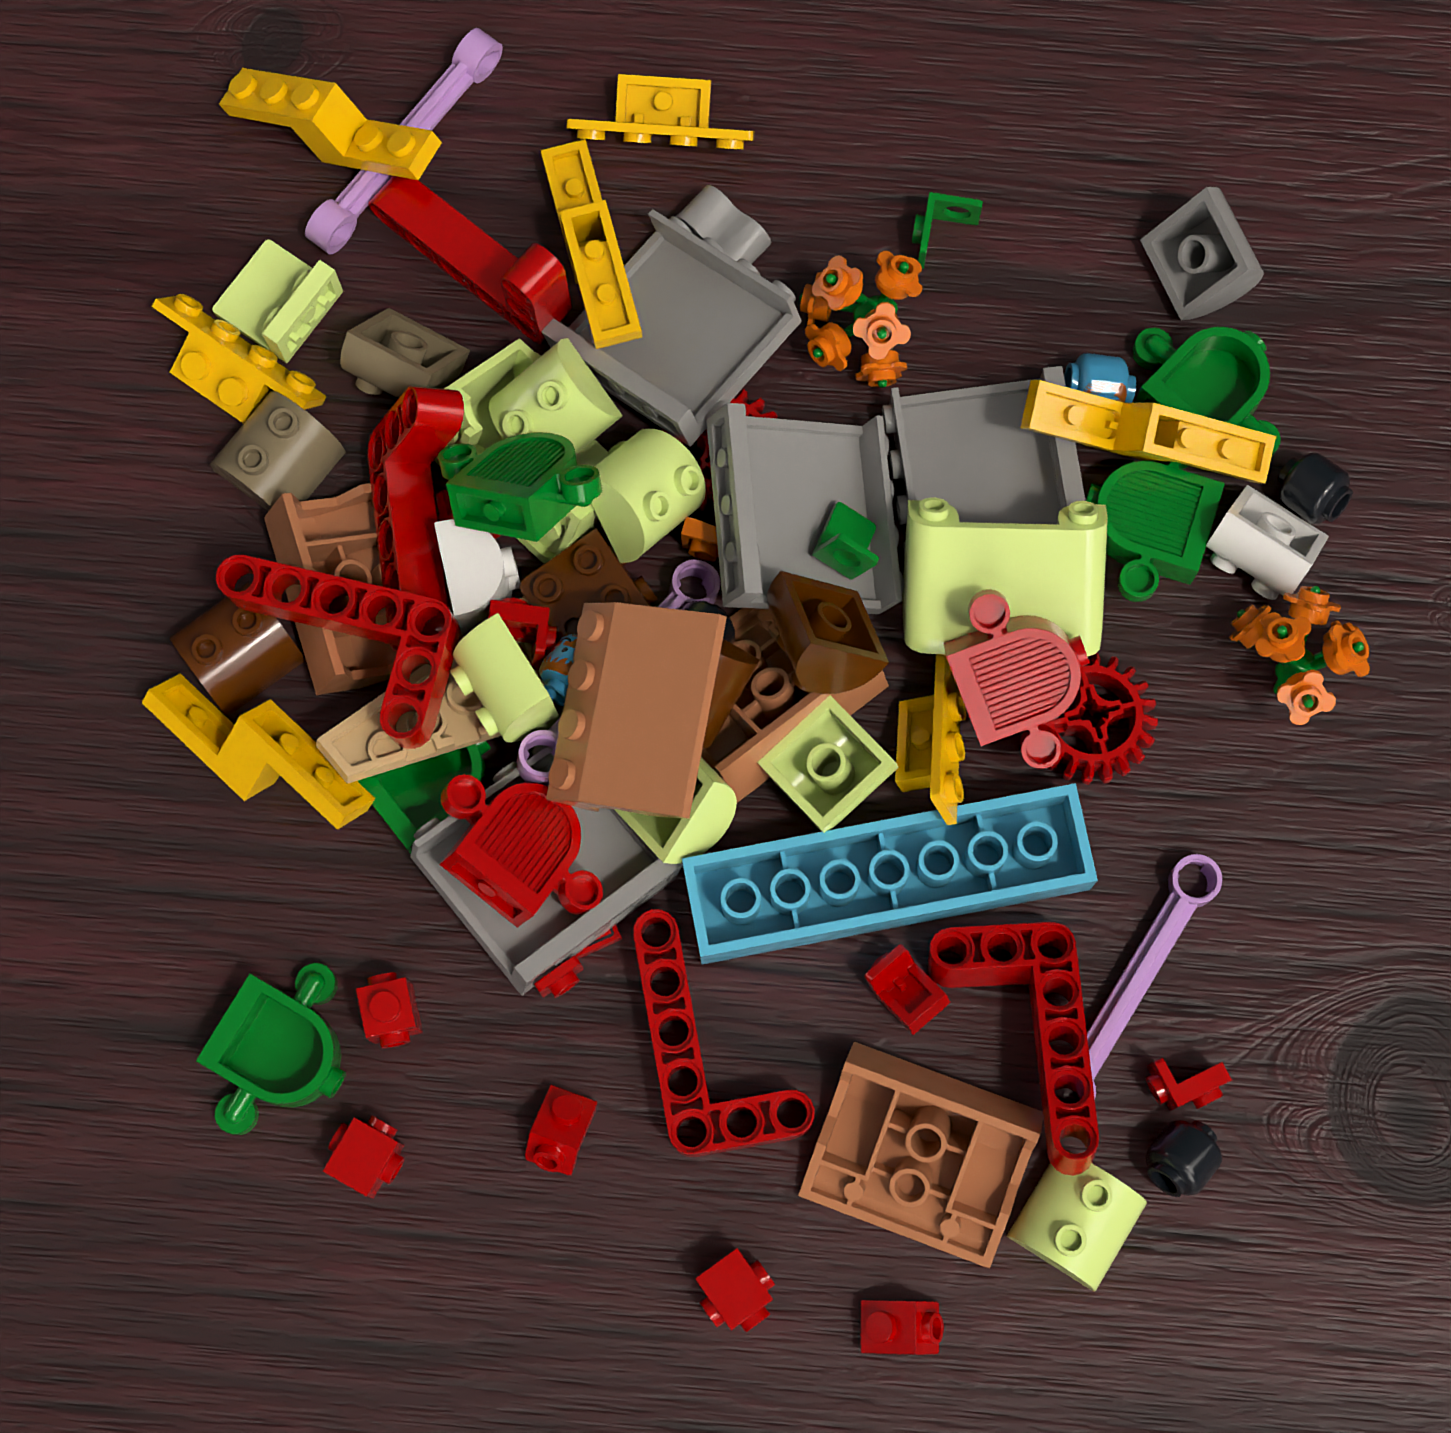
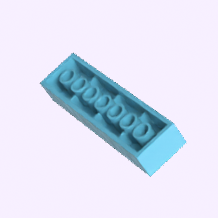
M1076 783L957 806V824L947 825L938 810L828 830L825 833H812L682 858L702 965L1088 891L1098 881Z

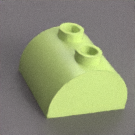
M568 338L557 342L493 396L489 402L492 421L502 439L537 432L558 434L573 443L576 454L623 416Z
M641 429L595 466L600 473L602 493L593 499L591 504L620 563L637 560L684 521L686 517L696 511L705 499L706 486L704 476L694 456L679 440L658 429Z
M499 613L476 626L457 644L453 652V658L458 666L451 669L450 672L465 696L473 691L477 695L483 707L476 710L475 713L490 737L499 732L506 742L522 741L528 734L534 731L547 730L559 719L550 695Z
M831 695L757 762L798 809L823 833L832 830L899 768L897 763Z
M701 757L689 819L648 816L617 809L614 810L663 863L679 864L682 863V858L702 855L720 840L734 818L737 800L732 788Z
M1050 1163L1006 1237L1095 1292L1147 1202L1129 1186L1092 1163L1085 1172L1074 1176L1062 1174Z

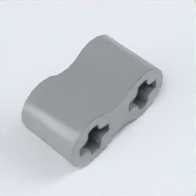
M706 185L676 216L689 227L692 234L702 240L705 237L711 238L722 247L727 256L735 261L742 258L753 264L772 243L769 235L760 224L737 209L720 190L711 185Z

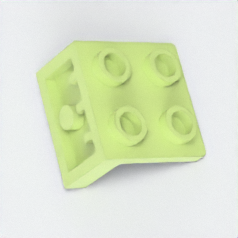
M268 239L264 241L215 303L212 310L218 318L232 324L243 335L270 350L287 364L343 293V289L333 268L321 260L312 268Z

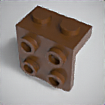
M597 528L529 574L520 583V590L530 605L550 608L548 626L557 627L556 644L566 635H578L577 626L582 615L584 603L616 602L652 606L651 604L658 600L642 575L636 580L633 579L625 567L628 563L619 562L610 541H607Z

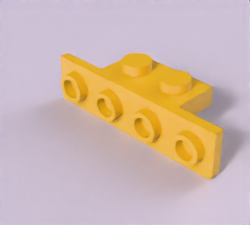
M618 74L616 121L567 119V128L578 129L577 138L605 140V131L624 132L623 141L651 143V135L660 134L670 135V145L697 146L698 137L716 138V148L744 149V140L753 141L755 131L709 128L712 80Z
M178 294L177 296L155 299L152 305L154 309L189 332L169 373L243 424L265 399L270 388L289 398L304 410L323 405L326 395L314 388L316 384L310 377L297 371H289L277 362L278 357L273 352L262 346L251 345L240 337V331L235 326L223 320H215L202 311V304L194 298Z
M936 654L934 695L899 701L896 763L899 768L895 773V782L902 792L930 787V798L945 823L953 825L957 824V805L964 798L963 785L959 776V762L965 759V747L960 734V721L966 719V707L946 654Z

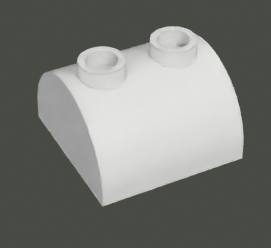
M1247 485L1224 516L1206 547L1213 551L1210 559L1216 567L1231 574L1235 573L1238 568L1242 569L1255 578L1251 585L1257 593L1267 599L1275 600L1279 594L1282 596L1284 593L1293 594L1313 565L1329 536Z
M454 519L435 522L434 525L454 617L458 621L464 638L471 630L486 620L490 600L500 601L504 598H512V590L520 589L521 582L511 546L500 549L490 533L455 526Z

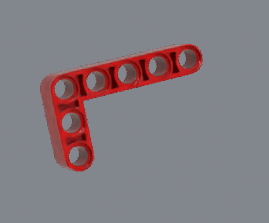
M392 176L368 202L370 210L381 222L532 341L541 344L545 340L541 331L553 318L561 322L571 311L572 305L566 271L560 261L540 244L532 243L518 259L419 180Z
M410 386L373 430L368 443V465L383 587L435 598L442 601L448 607L443 562L434 525L438 521L430 464L459 432L463 422L464 402L458 390ZM395 606L385 607L387 623H390L396 615L397 607ZM434 617L428 620L423 627V635L433 636L438 634L444 627L445 619ZM390 644L392 650L397 652L398 646Z
M233 555L226 558L220 564L216 572L218 588L237 607L243 610L397 645L398 650L380 710L379 720L382 729L397 745L405 749H416L430 740L454 660L453 652L460 638L458 621L442 601L247 555ZM254 574L253 582L248 589L235 592V584L241 576ZM294 584L301 585V592L294 601L282 603V594L285 589ZM341 595L349 596V602L342 612L336 614L328 612L329 605L334 598ZM387 606L397 607L396 615L390 623L384 625L375 623L376 616L382 608ZM434 617L445 619L444 627L438 634L433 636L423 635V627L428 620ZM421 664L431 665V674L427 680L419 684L410 683V674L416 666ZM407 712H416L418 714V721L415 727L407 732H397L396 723L401 715Z
M651 909L644 912L637 918L634 925V941L667 1129L673 1147L684 1156L700 1157L796 1139L803 1136L811 1128L815 1108L811 1099L805 1093L798 1090H784L710 1104L677 923L668 912L661 909ZM654 923L664 924L671 931L669 940L659 947L647 945L643 940L645 929ZM658 973H674L680 981L677 991L669 996L656 994L651 988V983ZM672 1020L683 1022L688 1027L687 1039L678 1046H669L660 1039L662 1027ZM689 1070L697 1077L696 1089L690 1095L678 1096L669 1089V1080L676 1071ZM787 1101L798 1102L805 1109V1122L797 1128H787L777 1118L778 1108ZM738 1110L750 1112L757 1122L755 1131L745 1138L732 1135L727 1127L729 1116ZM689 1119H696L702 1122L707 1130L704 1141L695 1147L685 1146L678 1140L680 1125Z
M1055 922L942 929L931 940L927 967L929 976L936 984L947 988L1029 984L1048 1157L1052 1166L1062 1174L1072 1176L1082 1174L1089 1169L1093 1162L1099 1144V1130L1077 948L1073 933L1068 927ZM1045 946H1052L1059 949L1063 956L1056 959L1047 958L1041 954L1039 949ZM995 949H1004L1013 958L1005 962L997 961L990 956L989 952ZM948 951L955 952L962 957L963 961L954 965L947 964L939 958V955ZM1052 992L1059 993L1068 1000V1004L1054 1006L1048 1003L1044 996ZM1055 1040H1064L1071 1044L1074 1052L1066 1055L1058 1054L1050 1047L1049 1043ZM1061 1088H1069L1079 1095L1080 1101L1073 1104L1064 1103L1056 1097L1055 1091ZM1067 1137L1077 1138L1085 1145L1086 1151L1079 1154L1069 1153L1061 1146L1060 1141Z

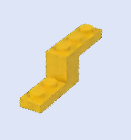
M242 68L239 74L231 80L229 89L219 103L229 116L291 127L321 162L408 179H420L442 143L432 130L366 119L334 82Z
M586 139L540 150L576 284L579 285L595 348L599 349L642 338L641 326L606 200H602Z
M1030 380L1020 428L1143 461L1177 462L1241 480L1266 484L1276 436L1165 405L1157 403H1123L1042 380Z
M180 673L149 689L142 701V704L244 801L275 784L279 776H281L338 830L367 812L375 800V797L358 781L347 784L316 747V742L271 699L240 715L236 723L233 724Z

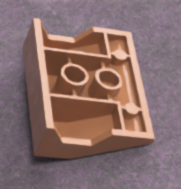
M371 483L359 485L337 497L301 502L292 493L281 494L265 515L264 520L277 563L383 587ZM445 580L448 608L454 615L448 586ZM294 584L285 589L289 602L294 601L299 596L301 585ZM341 595L334 598L329 605L328 612L330 614L342 612L349 602V596ZM385 607L376 616L375 623L378 625L387 624ZM295 622L316 695L363 688L389 680L397 653L392 650L389 643ZM461 631L459 640L463 638ZM425 664L416 666L411 673L415 672L417 669H419Z
M616 602L584 603L582 615L577 626L578 636L573 664L568 673V688L563 713L558 724L559 734L554 760L549 771L547 800L598 812L599 808H607L648 816L690 818L727 619L726 616Z
M742 608L730 617L735 628V641L733 644L760 659L713 744L708 748H702L701 757L732 788L738 803L770 778L757 762L829 695L851 716L889 687L883 670L866 684L847 692L837 694L806 692L800 689L792 680L791 673L794 669L788 654L777 643L779 631L770 609Z
M854 1042L845 1061L835 1095L798 1196L990 1269L1008 1222L1023 1174L1040 1137L1044 1119L1043 1112Z

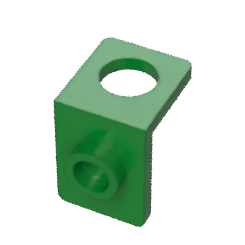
M929 192L926 216L916 214L912 243L921 244L918 262L921 264L922 269H924L932 219L978 225L983 201ZM947 207H960L969 212H954L948 210Z
M838 502L832 508L812 556L850 580H853L878 563L879 557L868 550L876 530L875 523L844 503Z

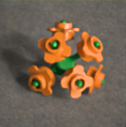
M889 251L880 252L876 259L880 269L876 274L875 283L881 294L867 297L861 293L863 288L862 271L858 268L851 269L847 266V260L840 255L835 256L829 261L828 267L822 273L817 272L814 284H806L803 293L799 295V300L801 301L800 311L808 314L805 334L810 340L808 342L809 354L819 366L825 367L830 365L834 366L838 371H842L847 367L845 357L851 353L849 338L855 335L856 337L863 338L869 347L868 353L861 356V372L855 374L856 380L868 381V385L871 387L884 388L897 382L896 379L902 377L901 371L907 370V363L899 362L898 352L890 349L897 344L907 343L911 332L908 325L900 323L896 315L898 307L892 299L902 300L908 296L917 297L920 295L923 287L919 283L918 274L922 271V266L912 257L904 255L894 256ZM832 310L853 313L855 320L854 323L845 329H842L833 322H829L821 328L814 324L815 320L828 322Z
M1301 586L1297 594L1284 593L1283 599L1291 602L1288 615L1295 619L1281 617L1276 612L1269 613L1272 609L1269 605H1263L1257 609L1252 604L1245 610H1239L1237 617L1231 623L1236 629L1229 636L1231 641L1237 642L1239 640L1247 649L1255 645L1256 651L1260 656L1270 657L1278 662L1275 667V674L1278 679L1273 690L1278 701L1287 705L1290 710L1289 719L1296 725L1306 724L1311 716L1321 711H1331L1336 704L1334 694L1326 691L1322 684L1324 678L1317 670L1328 666L1338 675L1354 671L1358 677L1366 676L1370 671V666L1367 662L1369 657L1367 641L1361 630L1350 622L1342 625L1338 620H1335L1331 623L1329 632L1325 633L1323 637L1322 651L1313 655L1305 648L1307 636L1311 632V624L1326 625L1330 611L1340 612L1341 609L1339 604L1329 602L1330 594L1321 590L1318 586Z

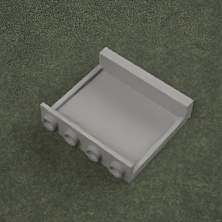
M652 209L648 215L656 231L624 266L641 326L642 338L596 349L585 310L569 327L553 318L541 333L550 348L561 339L568 338L604 390L691 447L707 429L706 420L726 403L731 402L802 320L794 304L796 297L785 284L778 280H774L772 283L761 277L758 270L745 259L740 258L738 261H735L727 256L722 247L711 238L705 237L702 240L692 234L689 227L679 218L671 216L668 219Z
M1062 366L1043 368L1040 379H1033L1066 387ZM1030 380L900 397L898 387L891 388L889 405L882 406V416L885 434H894L896 450L889 451V463L892 479H901L903 495L896 496L897 515L900 525L907 524L908 500H923L930 497L944 499L949 505L953 506L958 512L959 522L1057 524L1060 510L1073 502L1085 501L1076 443L1020 428ZM903 542L904 558H905V542Z
M726 403L706 420L723 607L769 609L767 604L768 589L780 571L858 591L868 614H881L903 601L904 579L899 571L897 553L899 532L894 525L892 506L894 486L889 478L887 459L889 440L884 431L883 416H875L863 426L751 417L746 416L745 404ZM838 502L844 503L876 525V530L868 550L879 557L878 563L853 580H850L812 556L832 508Z
M535 746L531 751L533 756L526 761L527 764L536 771L549 772L554 760V756L551 754L553 749L548 746ZM516 762L508 764L494 776L493 782L495 784L485 790V804H489L508 787L519 783H527L521 778ZM572 806L581 827V845L578 855L568 871L571 874L580 870L593 873L602 884L603 897L596 907L585 914L577 915L568 912L561 905L558 895L552 891L536 914L517 928L439 865L470 825L465 819L449 816L442 822L438 818H434L424 824L414 834L416 840L413 842L410 856L521 996L532 989L538 980L572 956L578 954L673 882L683 864L663 863L614 809L599 808V811L595 812Z

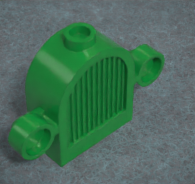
M1211 327L1192 335L1177 350L1173 347L1169 334L1162 329L1148 328L1137 336L1132 350L1134 360L1144 369L1158 370L1141 387L1135 403H1157L1274 435L1276 439L1272 457L1280 445L1281 437L1278 429L1272 423L1257 420L1253 416L1267 391L1270 380V367L1265 354L1266 345L1258 335L1251 331L1242 332L1229 327Z
M537 432L512 436L491 445L481 454H477L476 447L471 444H454L442 449L438 454L441 474L445 479L449 480L446 486L455 526L537 542L576 506H589L593 499L602 493L599 470L591 465H578L573 443L558 434Z
M1153 461L1128 463L1115 470L1102 486L1091 483L1086 501L1098 505H1106L1108 517L1106 554L1125 565L1117 582L1118 589L1124 598L1132 602L1146 601L1154 594L1158 587L1159 575L1191 585L1199 571L1225 483L1184 471L1182 469L1189 467L1188 465L1169 461H1161L1163 464Z
M483 741L358 780V782L375 797L372 805L411 854L413 842L416 840L414 834L424 824L434 818H438L442 822L450 816L441 804V793L443 788L454 777L463 774L471 775L477 778L485 789L487 772L482 755L490 750L491 747L487 741Z
M320 963L304 966L296 976L295 987L297 992L293 999L252 974H249L196 1060V1062L238 1086L235 1093L223 1097L216 1106L215 1120L223 1131L233 1135H243L255 1127L259 1118L258 1107L254 1102L256 1097L280 1107H299L317 1100L322 1095L331 1099L341 1087L346 1077V1072L340 1069L341 1048L338 1037L331 1025L323 1017L311 1010L313 1005H322L332 1000L337 992V977L327 966Z

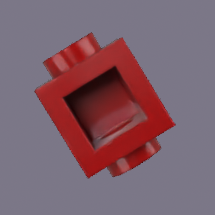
M396 972L383 973L369 977L367 979L368 986L356 988L366 1039L374 1044L380 1043L381 1048H391L410 1043L411 1035L423 1033L414 987L406 977L398 979Z
M371 1115L367 1123L354 1117L350 1125L341 1124L328 1146V1150L332 1151L333 1154L323 1172L364 1196L374 1199L383 1182L390 1185L394 1181L405 1161V1158L399 1155L404 1145L393 1139L398 1130Z
M738 1248L695 1278L707 1295L699 1303L716 1327L726 1322L730 1330H733L740 1324L743 1330L748 1332L771 1315L765 1305L773 1300L768 1290L775 1286V1283L758 1259L749 1265Z

